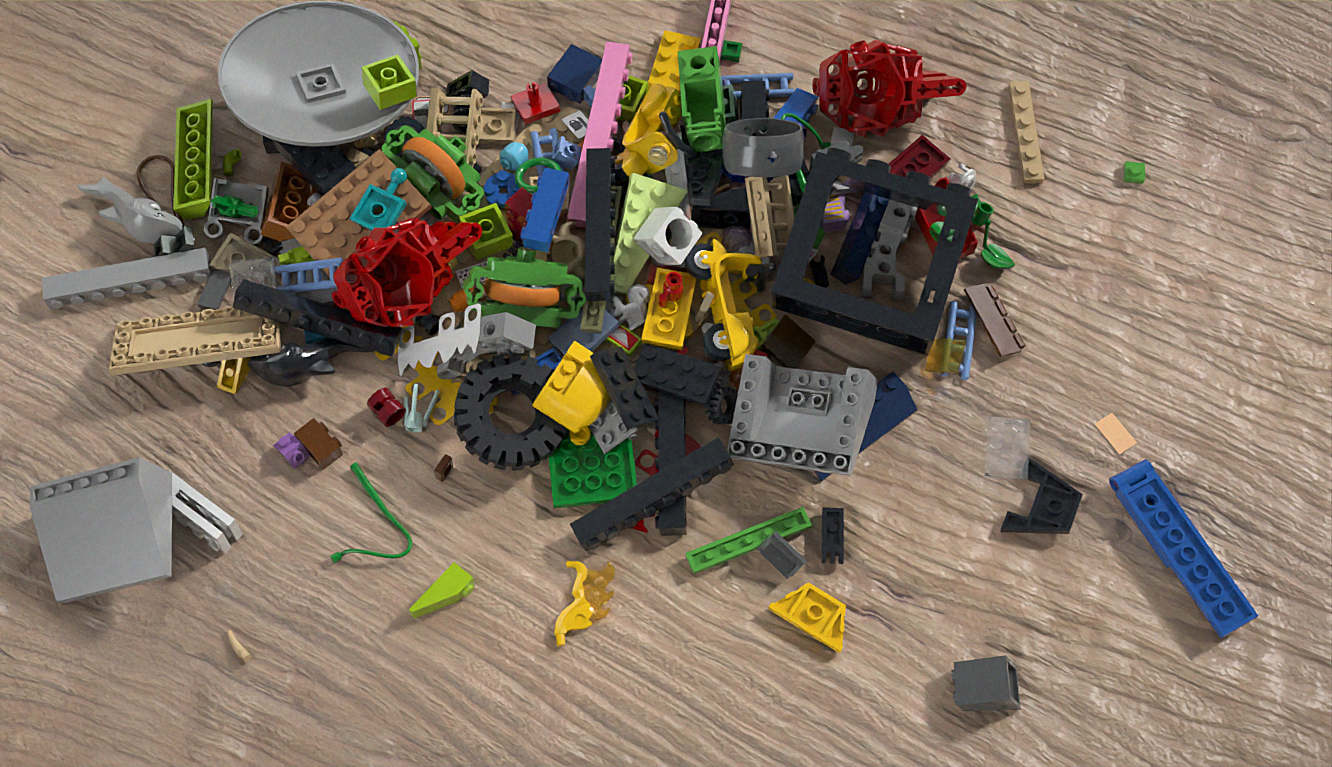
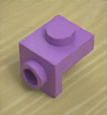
M290 432L273 445L294 469L310 457L303 444Z

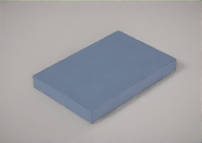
M583 305L577 317L569 318L547 339L563 355L566 354L574 341L592 352L620 326V323L605 310L602 334L581 332Z

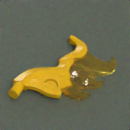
M578 561L566 562L567 568H574L577 571L572 591L575 600L557 618L554 631L557 646H565V635L567 632L587 629L592 626V622L589 621L590 619L601 620L609 614V608L604 611L601 608L614 595L613 590L609 593L605 591V588L615 576V569L611 562L607 561V568L602 571L588 569L583 563Z

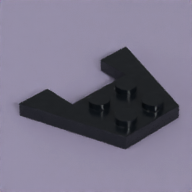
M1027 457L1021 478L1040 484L1028 517L1007 511L1000 532L1069 534L1083 494Z

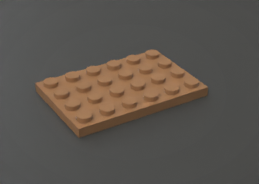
M379 149L286 226V228L315 261L342 258L344 261L350 254L356 251L355 246L363 236H369L372 232L350 220L352 213L370 184L386 191L392 181L390 178L391 172L397 167ZM408 179L403 184L398 185L393 193L394 196L405 200L407 203L396 223L405 221L408 218L419 219L432 208L430 203ZM383 207L375 208L373 214H382ZM329 267L322 268L325 271V273L330 277Z

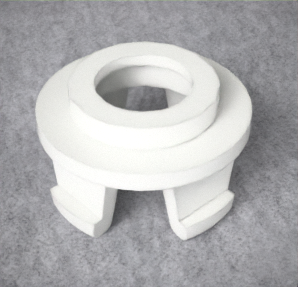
M959 164L958 167L965 174L960 173L958 175L951 172L947 178L949 183L961 184L972 189L976 182V171L965 168L966 165Z

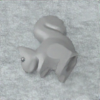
M641 284L633 285L629 288L627 293L629 304L624 306L617 297H614L610 314L613 317L621 316L618 321L619 323L628 322V329L632 332L645 324L648 312L646 303L650 301L649 297L651 295L648 288Z

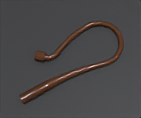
M163 155L149 156L137 168L136 175L139 185L150 200L157 202L146 189L140 173L142 167L150 160L162 159L167 161L171 167V201L173 210L174 163ZM173 210L174 216L181 221L182 227H185L182 216Z

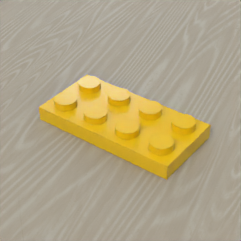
M664 30L648 80V90L652 84L658 83L664 87H674L681 94L678 51L698 49L701 38Z
M657 268L641 343L682 350L697 278L689 273L674 271L682 276L683 295L678 301H668L665 307H660L658 304L659 295L663 293L666 275L674 270Z

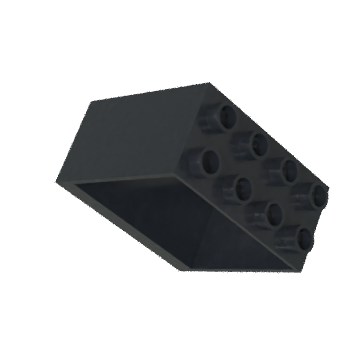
M828 148L827 154L817 151L771 291L772 308L928 356L938 330L978 199L970 197L972 190L961 184L948 183L946 189L930 185L931 178L920 172L908 171L906 177L890 173L891 166L879 160L869 159L865 166L851 162L852 155L839 148ZM834 183L946 216L915 313L903 312L803 280ZM950 229L954 230L952 241L947 240ZM931 291H935L933 302H928Z

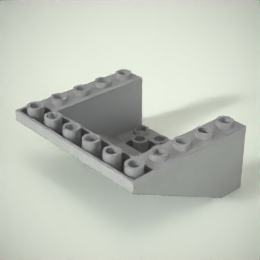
M745 354L727 452L731 459L851 476L875 402L878 380L867 369L847 367L846 375L778 367L765 356Z
M138 457L30 487V510L56 602L67 603L171 577L172 472Z

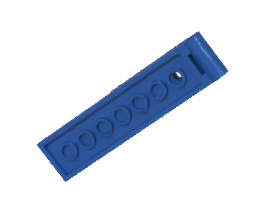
M1147 459L1109 478L1110 486L1116 492L1119 501L1166 568L1171 567L1220 638L1225 637L1259 616Z

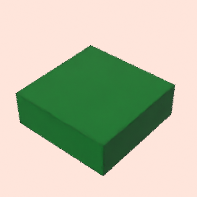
M724 40L721 60L739 62L743 43Z

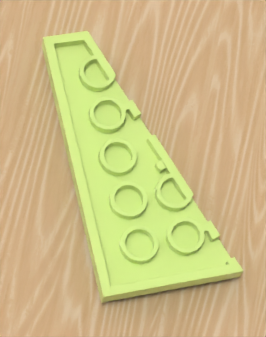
M635 173L630 175L615 243V256L612 259V262H615V275H611V281L615 280V292L627 294L649 257V254L633 238L654 208L679 207L688 190Z

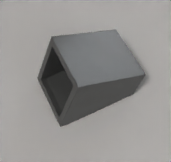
M1006 655L953 662L954 669L951 670L953 683L956 685L953 699L963 711L1021 710L1017 666Z

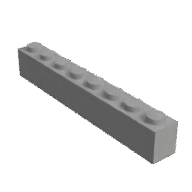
M206 248L44 277L42 278L43 298L49 308L57 309L66 305H79L92 300L100 301L108 297H122L130 293H143L151 289L184 285L188 282H202L209 279L212 273L211 268H209L210 257Z

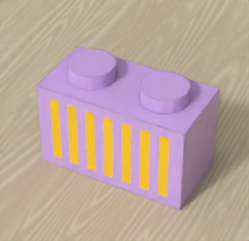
M843 193L829 196L820 224L825 233L846 229V224L850 218L848 210L844 208L845 197Z

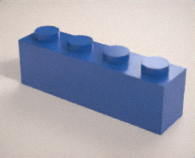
M797 88L773 119H781L783 114L792 113L809 123L811 115L814 116L818 110L819 105L816 104L818 96ZM792 117L785 118V120L798 123L802 126L803 130L804 125Z
M544 168L543 174L539 175L537 180L538 190L533 193L531 201L533 206L532 209H528L526 215L527 225L521 230L520 239H523L524 248L548 253L569 186L568 172Z

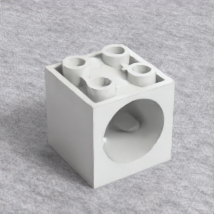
M654 208L633 240L659 265H681L702 235V232L694 221L684 216V212L680 208ZM668 225L672 232L670 244H668L665 236Z

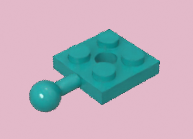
M401 168L394 169L390 175L392 181L386 191L370 184L352 213L350 220L370 231L375 227L386 228L395 225L407 203L405 200L394 196L393 193L398 185L406 181V172ZM377 207H383V212L380 215H374L373 211Z

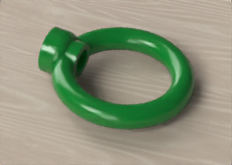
M544 157L533 158L525 161L518 167L514 176L515 183L518 188L523 187L533 194L537 192L538 187L528 185L523 181L522 176L526 170L538 165L548 166L561 171V168L552 159Z

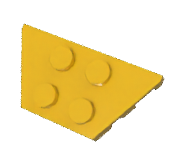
M808 582L798 590L790 592L781 600L769 605L768 609L839 654L843 649L845 604Z

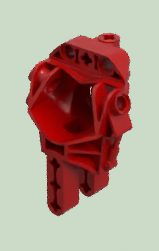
M861 40L852 44L849 47L850 50H841L828 57L820 64L819 78H814L812 82L813 93L819 97L821 113L840 128H844L864 138L868 131L883 137L892 128L914 123L917 118H921L922 99L960 96L967 88L965 80L948 76L938 71H923L922 56L918 55L915 49L899 45L893 46L879 40H873L868 44L865 40ZM833 65V71L829 74V67ZM873 78H874V80H875L874 90H873ZM861 79L862 84L860 87H858L857 83ZM855 93L862 96L867 95V97H857ZM833 104V110L829 112V106ZM848 114L855 116L852 124H848Z
M408 218L386 228L375 227L369 236H363L355 246L356 251L350 254L334 272L333 280L338 289L332 292V298L339 307L348 308L353 318L359 322L383 327L388 325L393 327L414 325L413 317L429 315L434 297L438 296L444 286L449 285L453 275L448 262L479 240L482 235V228L478 223L461 222L456 225L454 222L438 221L429 226L426 220H419L418 218ZM387 281H389L385 286L381 287V284H385ZM387 311H394V315L389 317Z

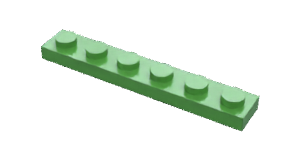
M801 507L685 553V556L693 574H697L755 551L771 532L777 531L785 539L810 529L812 524L804 507Z

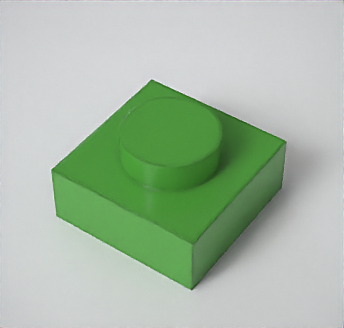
M1125 161L1124 182L1143 184L1145 181V163Z

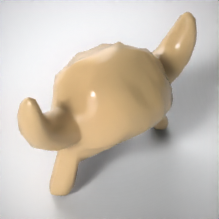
M567 222L560 227L559 237L553 235L551 241L552 261L568 265L567 274L573 273L582 282H585V239L571 235L570 229L576 226L577 223Z

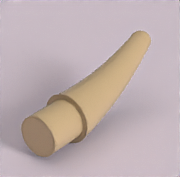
M228 630L227 634L236 655L245 662H248L252 657L251 654L238 642L232 631Z

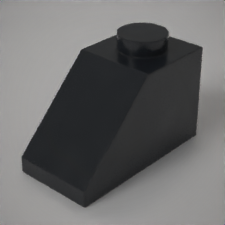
M471 70L447 84L446 97H455L456 92L459 90L477 89L483 98H486L489 93L490 80Z

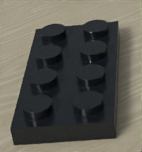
M647 343L644 344L634 366L642 386L707 406L722 372L721 366Z
M622 346L594 352L590 355L627 430L653 424L659 420Z

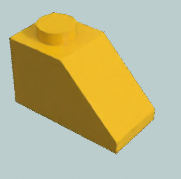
M250 357L222 360L217 388L236 394L250 370L248 366Z

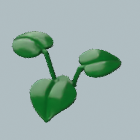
M978 194L970 196L978 199L971 222L976 226L985 225L984 249L981 252V257L988 265L994 268H1013L1015 263L1001 247L995 244L987 245L989 225L991 224L989 218L994 211L993 207L988 203L981 202ZM935 222L930 227V235L936 242H938L944 222ZM950 229L948 241H952L954 230Z

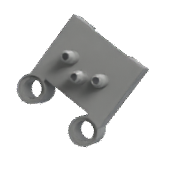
M214 178L212 199H214L215 195L224 197V195L241 198L244 204L257 206V211L259 212L254 218L243 215L238 218H231L220 215L218 208L213 207V203H210L208 221L204 225L205 234L215 240L222 238L225 234V228L221 221L249 225L250 227L244 233L246 241L255 246L262 244L265 236L260 235L258 240L252 241L250 234L253 231H259L261 234L270 188L268 186L239 184ZM212 225L219 226V232L215 235L210 233Z

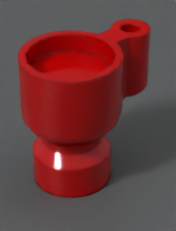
M673 271L666 275L663 293L659 295L658 304L660 307H665L668 301H678L682 297V276L678 272Z

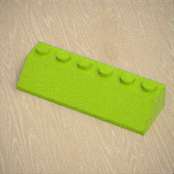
M212 99L176 108L173 210L186 221L204 216L211 203Z

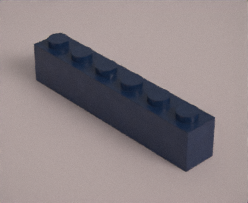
M864 192L830 275L843 284H849L860 278L873 242L878 234L881 220L890 201L889 199Z

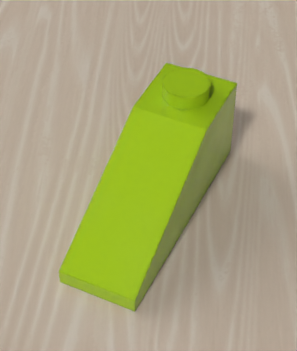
M453 562L409 609L411 616L415 619L458 602L464 596L468 597L474 590L475 583L473 577Z

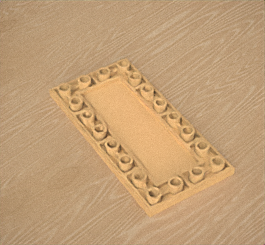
M232 306L218 310L206 309L196 313L184 312L181 315L174 316L167 314L159 318L145 317L136 321L123 320L116 324L108 371L110 376L279 353L281 346V323L234 309Z

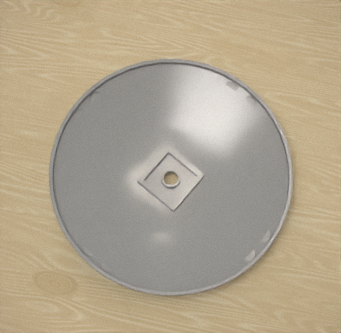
M305 1L288 4L265 12L238 30L230 39L221 55L218 66V81L227 107L239 121L253 131L270 139L288 144L330 146L352 142L376 133L402 114L412 100L410 99L380 110L363 85L362 66L398 54L415 78L417 89L419 62L410 39L394 22L385 16L351 3ZM319 82L324 83L323 85H317Z

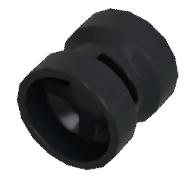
M431 310L429 315L416 316L415 323L419 327H424L425 332L432 336L439 331L440 317L435 316Z

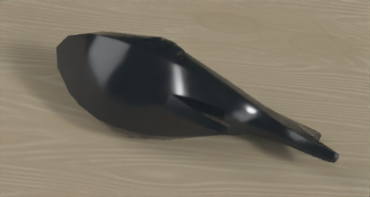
M332 338L303 347L288 342L284 343L279 353L251 356L248 366L255 374L270 384L291 387L307 381L313 375L333 374L335 369L328 361L338 353L348 351L368 353L375 351Z

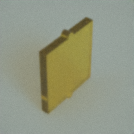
M935 338L927 360L926 372H939L941 375L944 373L958 374L966 341L952 340L951 338Z

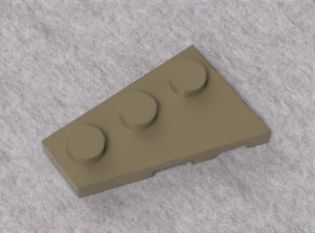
M232 233L228 235L209 264V268L268 280H274L277 275L275 267L281 266L278 258Z

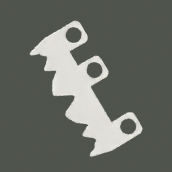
M477 303L466 308L464 327L454 330L455 314L451 312L442 315L439 319V335L414 343V326L403 328L398 347L400 376H402L404 368H406L408 363L414 369L418 360L423 366L430 368L437 351H439L444 363L452 357L457 347L460 354H462L467 344L472 347L473 353H475L480 335L481 305ZM473 308L477 309V317L475 320L469 321V311ZM446 317H450L452 320L451 325L448 329L444 330L442 328L443 320ZM409 330L411 338L407 343H403L402 336L405 331Z

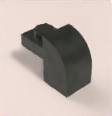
M183 227L177 237L160 235L153 245L155 257L193 250L195 237L192 235V227Z

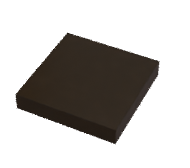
M784 315L760 346L784 367L795 369L816 341L791 318Z

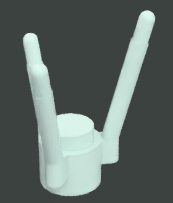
M414 384L412 409L410 413L408 398H403L404 407L406 408L404 426H406L405 429L407 431L421 432L422 427L427 428V422L439 395V390L435 391L424 418L421 413L416 412L417 384Z

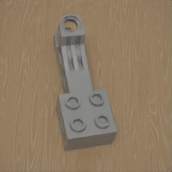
M893 200L889 201L880 223L876 241L873 242L871 253L864 265L861 297L871 298L873 293L871 292L872 283L892 285L891 300L902 301L905 277L896 272V253L900 244H905L908 231L912 227L915 218L916 207Z
M507 312L480 317V335L476 352L473 353L472 347L467 344L462 354H460L457 347L447 362L437 366V376L440 379H453L463 373L467 362L483 353L497 351L498 355L508 356L509 353H524V350L533 349L536 325ZM456 326L454 327V330L460 329L461 327Z

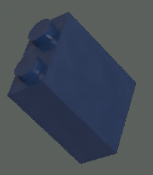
M571 44L548 74V87L551 91L566 96L568 100L581 104L584 100L583 88L588 85L593 87L598 80L602 59Z

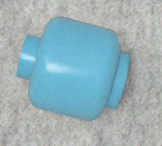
M511 142L499 154L502 167L510 171H516L522 163L529 159L528 150L525 145L517 142Z

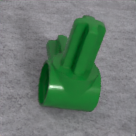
M215 195L214 199L211 198L210 200L213 203L212 206L218 208L220 215L238 218L243 215L254 218L259 212L257 211V206L244 204L241 198L224 195V197Z

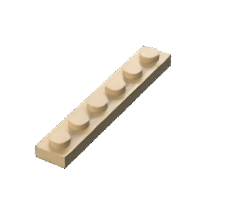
M1012 81L1008 87L1023 184L1043 183L1044 174L1029 81Z

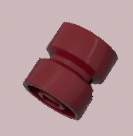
M386 387L377 390L367 401L369 409L375 415H378V419L385 427L393 426L406 413V408L399 400H395V396Z

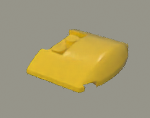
M576 341L572 343L532 404L533 407L574 433L579 432V428L587 425L590 426L596 421L611 400L590 358L593 352Z

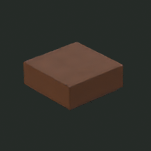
M445 454L434 470L436 479L441 482L445 480L454 466L451 456Z

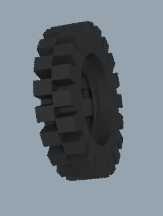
M510 353L509 358H504V355L500 354L493 356L490 362L485 359L478 363L476 369H471L465 376L464 382H461L454 406V425L458 428L457 435L460 441H465L467 451L471 455L475 453L479 455L478 460L486 465L492 462L495 464L496 469L505 470L506 466L512 467V471L523 470L526 465H529L531 468L539 465L542 459L547 460L554 453L555 449L559 447L567 428L535 407V418L532 425L526 431L519 434H507L498 430L489 417L491 401L498 394L505 391L520 392L534 403L551 377L553 369L544 363L541 367L537 365L538 359L528 356L527 360L521 359V354Z

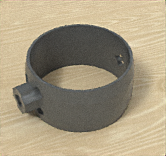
M754 118L734 121L725 126L723 133V162L727 171L749 177H779L796 173L801 169L804 156V136L802 126L798 123L782 119ZM765 126L767 131L763 133L759 131V128ZM767 158H775V159H774V162H771V160H770V159H767Z

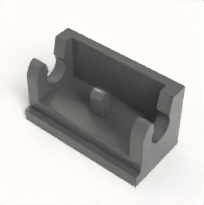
M777 531L771 532L756 548L786 579L790 576L792 577L807 562Z

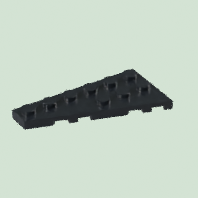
M680 125L682 141L690 147L685 126ZM723 148L698 151L695 157H690L683 152L691 205L711 206L724 170Z

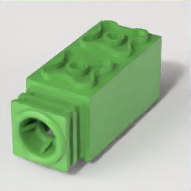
M717 46L678 51L682 117L689 145L696 152L722 149L726 121L722 74Z

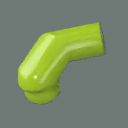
M235 148L223 157V174L225 176L233 175V166L240 161L242 156L240 149Z

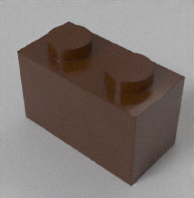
M313 418L298 429L294 435L303 444L311 458L324 470L343 455L340 448L342 444L337 437H331L328 434L329 430L323 422L318 423Z

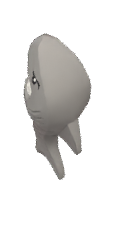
M102 177L96 184L78 185V189L82 192L111 200L114 205L111 208L99 211V215L122 224L126 231L138 241L155 243L160 235L177 237L183 228L181 221L177 217L161 211L160 204L145 198L134 199L126 191L113 185L106 178Z

